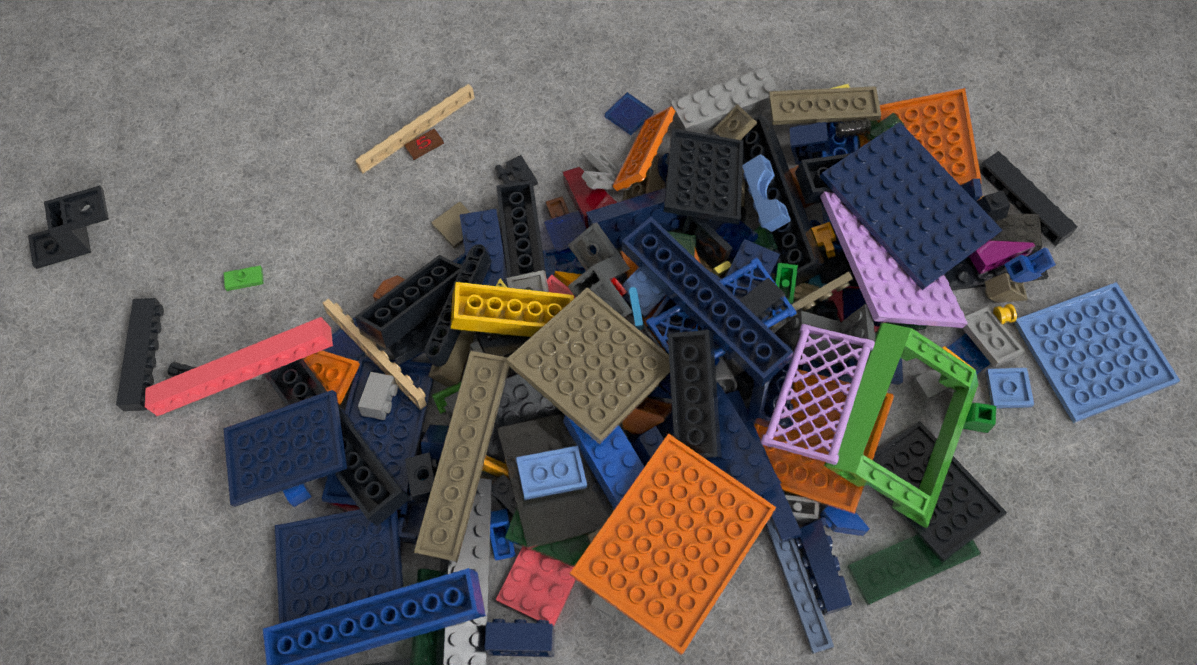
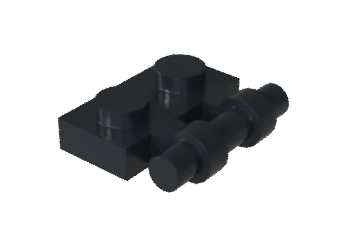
M522 155L505 162L507 169H503L501 165L495 166L496 175L504 184L531 180L533 181V186L538 184L536 177ZM512 175L515 180H510L508 176Z

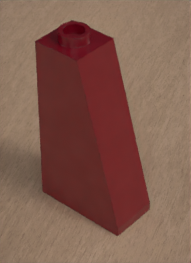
M577 167L564 171L563 180L572 202L587 229L589 227L586 212L618 202L604 189H591L582 178L584 170Z

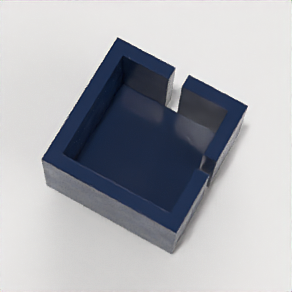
M409 496L411 499L405 503L404 509L401 510L404 518L399 520L400 542L416 544L428 501L416 504L413 498Z

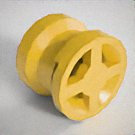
M1006 304L1004 307L997 306L993 309V314L1001 324H1005V322L1013 323L1017 319V313L1012 304Z

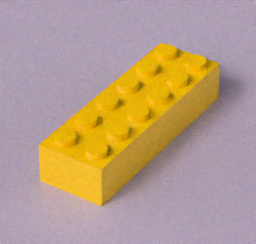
M456 282L452 293L451 329L532 337L574 300V295Z

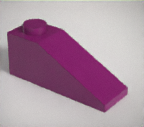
M989 241L971 254L969 258L979 274H983L1003 266L1019 255L1028 256L1034 249L1035 244L1030 242Z

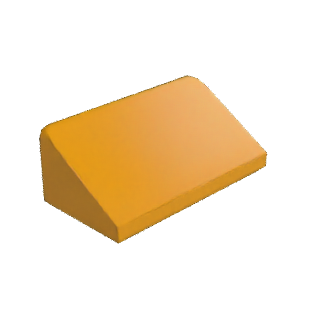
M486 455L482 468L483 471L499 478L504 474L509 480L516 477L514 467Z

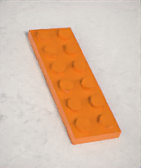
M672 106L645 120L613 184V188L616 191L623 188L627 189L633 183H639L645 179L647 170L651 167V162L657 154V149L662 144V139L668 131V126L673 121L672 118L676 111Z

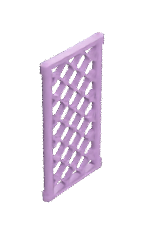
M802 324L799 330L800 337L766 435H763L761 444L837 465L840 445L869 353L873 350L875 342ZM809 333H810V334H814V335H818V336H822V337H820V338H818V339H816V340H813V339L809 336ZM829 338L839 340L842 342L834 345L831 343ZM826 340L830 347L820 351L816 343ZM849 343L863 347L854 350ZM847 345L851 352L840 356L836 348ZM813 346L817 354L807 357L803 353L804 347ZM833 351L838 358L827 362L823 355ZM854 356L858 363L857 366L847 367L843 360ZM820 357L824 365L813 368L810 361ZM840 362L845 370L836 374L830 366ZM808 364L811 371L801 375L797 368L798 365ZM828 369L832 376L821 380L817 372ZM848 374L852 381L851 384L842 385L837 378ZM815 375L819 382L808 386L804 378ZM835 380L839 388L831 392L828 391L824 384ZM801 381L805 389L797 393L791 389L792 382ZM821 386L826 394L815 398L811 390ZM843 392L847 397L845 402L836 403L832 395ZM809 393L813 400L802 404L798 396ZM829 398L833 406L823 410L818 402ZM795 399L799 407L789 411L785 407L786 400ZM813 404L817 405L820 412L809 416L805 408ZM832 410H837L841 416L839 421L831 422L825 414ZM803 411L807 418L799 423L795 422L792 414ZM823 416L828 424L821 428H816L812 420ZM789 417L793 425L782 429L778 425L780 418ZM810 423L814 431L803 435L799 426ZM830 428L835 433L834 438L825 441L820 432ZM796 429L801 437L794 441H789L785 434ZM817 435L822 443L810 447L806 439ZM783 436L787 444L773 440V438ZM803 441L808 449L794 446V444ZM824 447L829 454L815 452V450Z

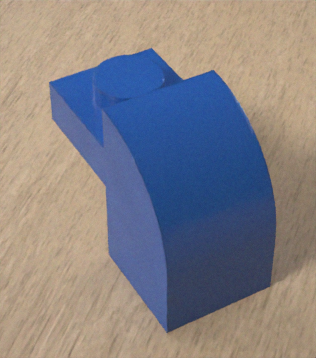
M1044 247L1029 257L1019 255L1004 265L1011 280L1022 283L1041 277L1042 272L1056 264L1048 248Z

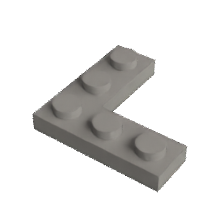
M589 152L586 158L600 172L584 171L582 178L587 186L591 189H614L613 184L620 171L603 153ZM631 186L628 187L627 189H624V188H623V189H621V190H630Z

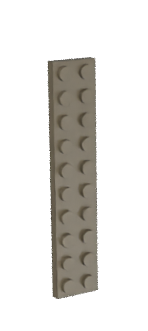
M470 351L414 550L416 554L458 562L510 367L506 364L507 357Z

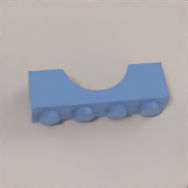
M760 154L742 165L744 170L743 177L748 182V192L753 197V206L758 212V221L761 227L773 232L790 222L786 206L777 199L768 200L767 198L768 185L775 176L770 161Z

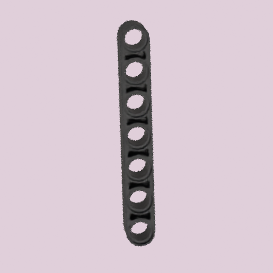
M477 244L471 247L455 283L482 285L492 261L483 245ZM455 283L424 350L426 356L436 367L444 366L447 363L461 332L458 329H451L452 293Z

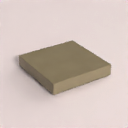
M737 104L713 131L720 137L741 140L757 122Z
M458 202L431 222L432 226L454 249L464 242L460 214L471 213L461 202Z

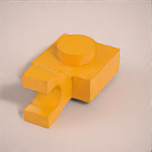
M827 222L813 227L812 231L818 247L824 245L828 259L835 257L832 242L836 241V236L831 223Z

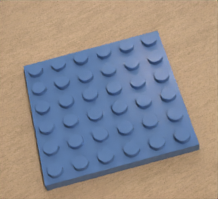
M1117 282L1017 318L1013 322L1073 423L1180 382L1175 371Z

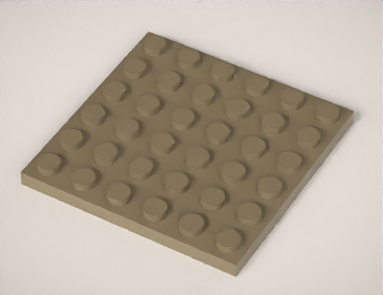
M589 288L581 292L506 359L508 366L599 444L670 374L669 354Z

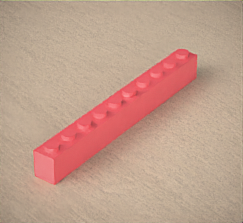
M319 317L147 387L145 390V408L156 416H160L333 346L331 327L322 317Z

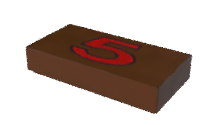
M432 129L404 146L412 159L415 160L441 146L444 142L437 131Z

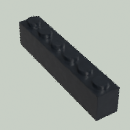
M998 151L982 162L979 168L980 174L998 191H1003L1008 201L1055 247L1073 234L1078 227L1073 220L1068 218L1058 206L1049 200L1006 156Z
M156 298L133 299L116 402V405L123 411L147 410L145 408V390L154 383L152 372L153 368L156 367L155 352L159 348L157 338L158 333L161 332L160 317L164 314L163 305Z

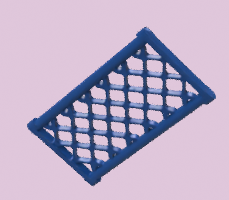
M756 257L750 260L749 264L719 281L724 286L727 285V287L732 288L734 295L736 290L746 291L747 294L753 290L751 288L753 280L763 282L768 277L772 281L773 279ZM757 268L763 278L755 277L753 270ZM742 276L749 279V287L738 286L737 279ZM785 296L783 305L786 309L773 310L772 317L763 322L768 328L787 317L791 318L797 314ZM678 305L655 318L651 317L646 320V324L667 354H669L668 344L666 343L668 341V329H677L680 332L698 331V324H696L695 329L684 327L685 319L691 318ZM677 314V316L683 318L682 325H671L670 318ZM658 324L666 328L664 336L656 328ZM721 347L716 350L714 349L715 359L726 353Z

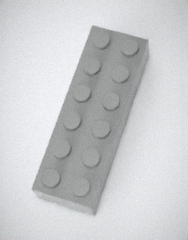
M764 67L671 101V106L676 111L673 120L679 130L705 133L713 130L737 104L749 115L769 109V91L780 90Z

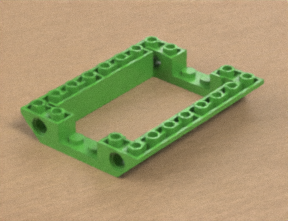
M881 323L875 337L873 350L869 353L840 445L837 465L825 462L824 466L858 487L865 485L872 487L894 501L892 508L921 526L928 528L978 387L976 370L912 328ZM900 357L905 361L915 358L919 359L941 374L939 383L956 391L952 396L919 489L863 455Z

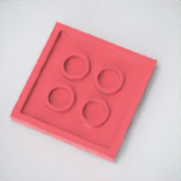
M522 547L496 601L534 620H548L549 624L555 626L576 582V579L569 575L574 567Z

